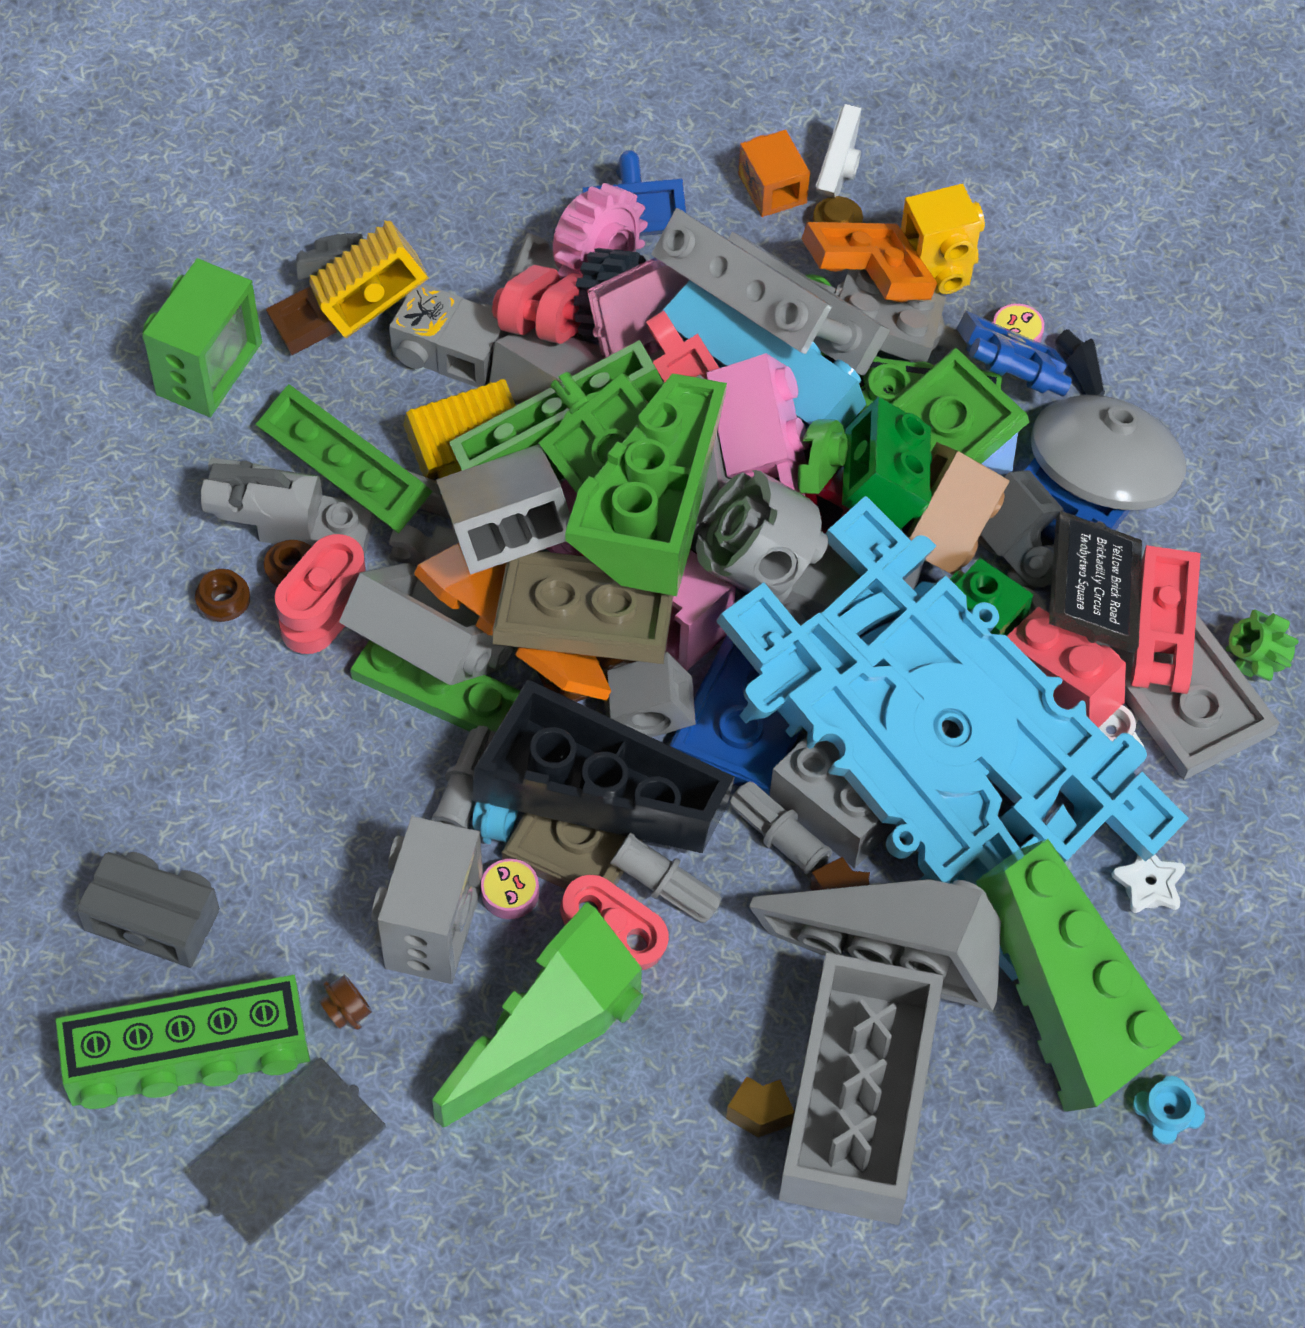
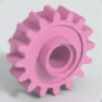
M603 183L601 189L592 186L588 189V192L580 194L567 206L559 219L553 238V257L559 268V278L563 279L570 273L583 275L580 270L582 263L588 262L587 255L590 252H594L596 248L636 252V249H641L645 246V241L639 239V234L648 226V223L639 218L644 212L645 207L643 204L636 202L637 195L619 187Z

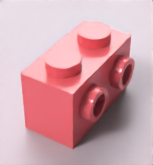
M1038 606L1007 635L1047 677L1062 678V683L1053 692L1054 701L1061 708L1072 709L1081 700L1085 701L1086 716L1099 728L1125 703L1126 662L1110 647L1098 645L1079 633L1066 619L1056 618Z

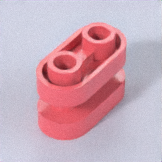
M532 265L508 281L504 288L501 287L497 290L493 299L492 314L497 319L499 328L502 331L525 335L536 327V334L539 339L563 344L579 332L580 322L575 321V313L579 310V306L574 305V296H579L580 288L576 287L577 278H582L583 275L570 273L560 280L556 269Z
M332 534L319 539L278 585L275 591V604L279 617V626L283 642L291 650L301 654L320 652L328 647L345 627V625L339 623L359 573L366 570L363 549L354 538L343 534Z

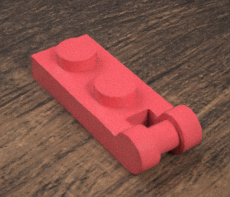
M1146 545L1142 557L1131 686L1149 688L1150 683L1169 686L1170 692L1188 693L1193 667L1201 553ZM1154 652L1173 654V664L1153 662Z

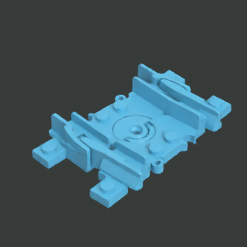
M867 496L862 498L826 532L828 544L861 576L822 613H817L800 626L763 582L722 612L716 621L760 674L744 690V697L748 701V705L740 714L741 719L748 723L751 720L766 718L778 710L790 725L786 729V733L790 737L796 735L803 728L808 732L807 747L809 749H812L820 741L833 743L837 747L840 757L828 769V773L844 776L882 823L897 826L887 837L886 848L896 858H906L917 850L919 852L918 867L924 873V876L919 880L931 879L953 884L956 880H963L976 885V880L1018 849L1045 839L1050 840L1062 860L1066 862L1104 822L1144 861H1147L1189 819L1143 772L1138 775L1134 773L1145 761L1147 752L1132 735L1122 733L1111 741L1086 716V703L1083 700L1068 710L1058 706L1054 701L1053 692L1062 683V678L1047 677L1006 635L990 633L999 621V613L995 606L982 602L969 612L967 610L966 595L946 575L936 583L921 582L914 590L904 581L927 559L936 545L923 535H918L911 541ZM890 622V623L885 624V625H883V626H881V627H878L877 629H875V630H873L872 632L866 634V635H865L864 637H862V638L859 637L860 635L864 634L865 632H867V631H869V630H871V629H873V628H875V627H877V626H879V625H882V624H884V623ZM945 720L955 722L960 728L959 737L950 738L946 736L942 730V722ZM989 779L1014 803L1000 818L997 815L1002 798ZM1060 790L1073 803L1074 816L1072 818L1062 804L1051 813L1044 823L1042 820L1051 809ZM1008 830L1020 842H1022L1031 833H1033L1034 836L1025 845L1019 848V846L1016 844ZM900 838H903L907 845L901 843ZM1000 947L999 966L1013 982L1018 978L1009 954H1003Z

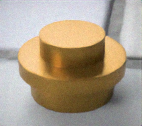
M836 196V198L828 197L816 205L813 213V222L863 223V212L860 206L849 198Z

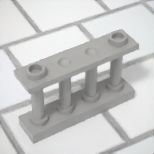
M678 208L675 209L651 255L799 352L806 354L812 342H814L822 352L834 360H842L852 367L857 374L865 376L891 331L745 237L732 232L729 238L726 239Z

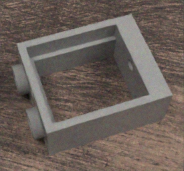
M408 562L359 573L339 623L448 685H454L495 672V670H500L510 658L514 646L493 644V636L487 635L475 626L480 617L479 615L469 610L463 603L459 609H451L440 601L414 575L417 567Z

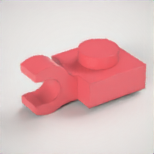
M665 311L646 321L649 327L648 330L664 352V355L653 361L664 383L672 373L690 377L701 375L707 379V372L719 369L700 336L696 334L684 342Z

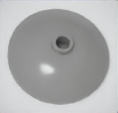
M1078 395L1058 400L1040 412L1031 432L1032 451L1037 462L1048 476L1072 494L1101 506L1122 510H1143L1162 505L1177 494L1186 475L1185 455L1171 431L1146 410L1117 398L1102 395Z

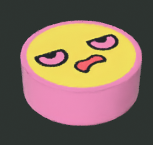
M1009 304L997 311L993 323L1041 343L1044 320L1037 310L1025 304Z
M503 859L489 866L481 880V894L485 907L490 913L502 919H517L531 912L539 898V882L533 868L517 859Z

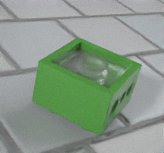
M198 258L185 275L182 274L176 278L169 298L158 313L153 312L148 317L142 332L149 360V369L157 396L211 418L262 344L252 280Z

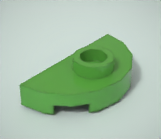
M817 419L813 421L804 435L803 441L812 443L808 465L801 464L798 467V489H800V493L819 494L839 467L843 466L846 462L848 450L847 436L843 425L834 419Z

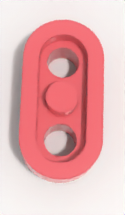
M584 875L576 878L568 885L560 904V913L565 925L579 911L581 903L592 902L598 907L601 916L635 958L642 970L649 969L659 962L669 940L668 929L659 915L601 876ZM634 934L640 935L646 941L647 947L641 951L633 950L627 943V937Z

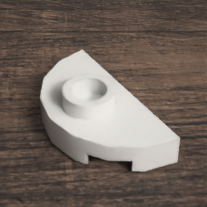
M847 104L844 105V108L841 107L816 184L818 195L836 198L840 194L845 178L852 180L855 178L861 156V150L854 149L861 116V108Z

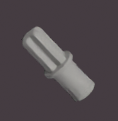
M478 726L469 732L456 765L450 767L445 774L448 784L438 808L432 816V821L468 829V822L477 803L472 801L474 770L496 732L491 731L485 726Z
M749 781L736 790L730 800L731 807L764 836L763 843L768 848H771L773 845L776 846L803 870L808 878L811 877L813 871L823 867L828 862L833 853L832 849L825 846L797 821L798 814L793 809L785 811L754 782Z
M631 832L610 862L614 867L617 866L653 890L651 897L656 899L659 895L699 922H707L720 905L721 895L680 868L681 860L675 858L673 861H670L637 839Z

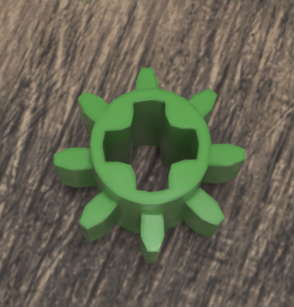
M1254 609L1251 612L1250 618L1242 619L1238 623L1233 624L1226 651L1239 657L1235 665L1242 674L1249 677L1256 675L1267 681H1272L1274 672L1291 667V661L1295 654V645L1299 643V640L1285 633L1290 625L1289 620L1275 613L1268 616Z

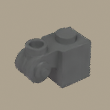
M1030 470L1009 472L1005 476L1010 482L1004 491V502L998 513L987 521L977 540L987 551L993 554L997 553L998 556H1003L1012 566L1007 571L1009 578L1022 587L1035 590L1041 586L1060 583L1067 577L1068 549L1059 544L1043 546L1041 532L1064 509Z

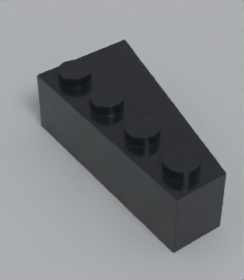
M528 679L475 767L472 801L628 836L631 832L637 839L703 853L727 808L735 776Z

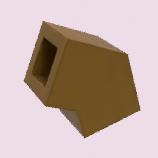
M746 1077L727 1106L726 1119L759 1138L792 1126L795 1111L781 1080L761 1085L753 1079Z

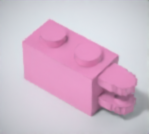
M765 353L707 372L708 380L727 383V391L718 425L727 476L733 478L743 472L753 477L755 475L752 470H760L772 478L779 477L781 483L800 493V489H798V467L801 464L807 465L804 450L809 448V443L803 441L806 428L802 420L797 418L793 399L798 397V385L790 367Z

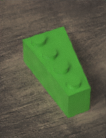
M1049 839L1018 849L975 881L976 885L984 890L1001 920L1000 947L1003 954H1009L1020 982L1015 986L1023 1006L1029 1005L1042 1038L1037 1042L1045 1063L1052 1064L1061 1090L1057 1091L1064 1112L1097 1107L1183 1039Z

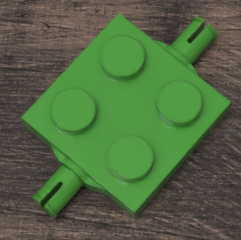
M569 372L558 376L563 384L555 379L550 385L568 407L569 411L566 412L560 425L543 438L539 445L576 493H578L579 488L589 476L594 478L608 461V452L617 441L622 443L638 424V415L649 403L629 376L621 373L602 390L587 396Z

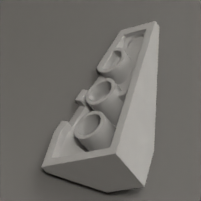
M931 879L755 896L749 905L768 934L824 956L826 952L841 955L845 951L850 953L853 958L944 975L941 999L992 1011L997 1002L1001 920L984 890L973 883L963 880H956L953 884Z

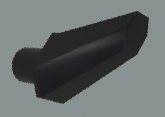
M1069 329L1064 330L1055 340V345L1069 357L1066 361L1068 368L1074 373L1086 395L1104 396V384L1094 340L1090 338L1082 342Z

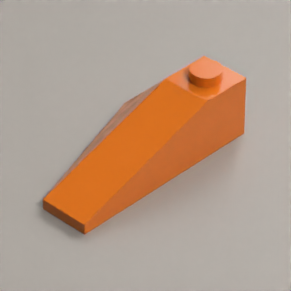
M459 543L418 564L414 575L440 601L451 609H459L463 603L469 610L480 616L475 626L487 635L493 636V627L507 562L470 575ZM518 647L515 652L518 658L564 691L606 701L611 693L610 686L596 656Z

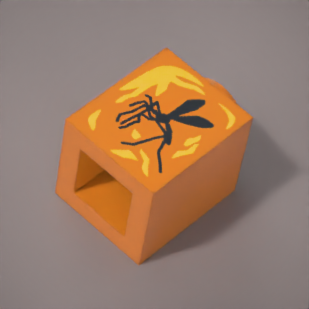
M786 129L769 135H760L740 143L738 175L761 217L807 203L810 171Z

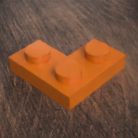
M806 223L801 240L820 269L839 272L844 269H866L885 300L906 302L908 300L932 299L937 282L898 224Z

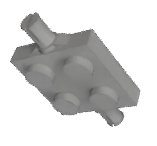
M848 269L845 281L839 284L837 288L814 281L891 330L880 348L881 351L913 362H928L931 351L937 345L952 350L957 348L964 355L968 352L965 349L968 344H966L957 329L944 325L942 312L946 301L945 296L934 292L931 300H908L906 302L885 300L866 269Z

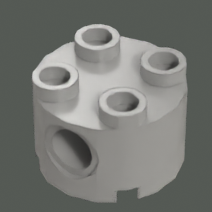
M752 470L755 475L753 477L742 472L734 476L719 490L706 510L702 522L709 525L710 528L707 533V539L700 535L697 537L696 551L698 562L707 572L746 593H750L764 582L782 603L787 599L792 586L799 580L808 565L818 562L825 554L828 546V536L821 532L822 521L819 508L809 498L760 470Z

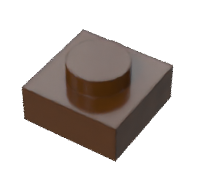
M311 286L266 308L270 321L291 356L337 333L333 323L320 309Z

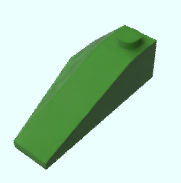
M672 373L638 415V424L622 443L617 441L608 452V461L594 478L589 476L579 488L566 528L565 540L621 586L672 596L678 595L691 548L727 391V383Z
M588 902L582 906L538 957L536 962L543 967L528 992L518 994L513 991L502 1005L504 1011L496 1023L495 1030L497 1033L492 1040L487 1036H482L476 1040L432 1099L435 1121L443 1128L601 1036L616 1019L621 1023L626 1022L639 1007L643 999V994L641 993L642 968L598 910Z

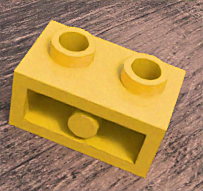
M963 183L906 197L901 230L936 280L937 285L934 292L952 294L964 286L970 285L974 264H977L979 260L977 248L979 234L985 228L984 215L979 203L971 201Z

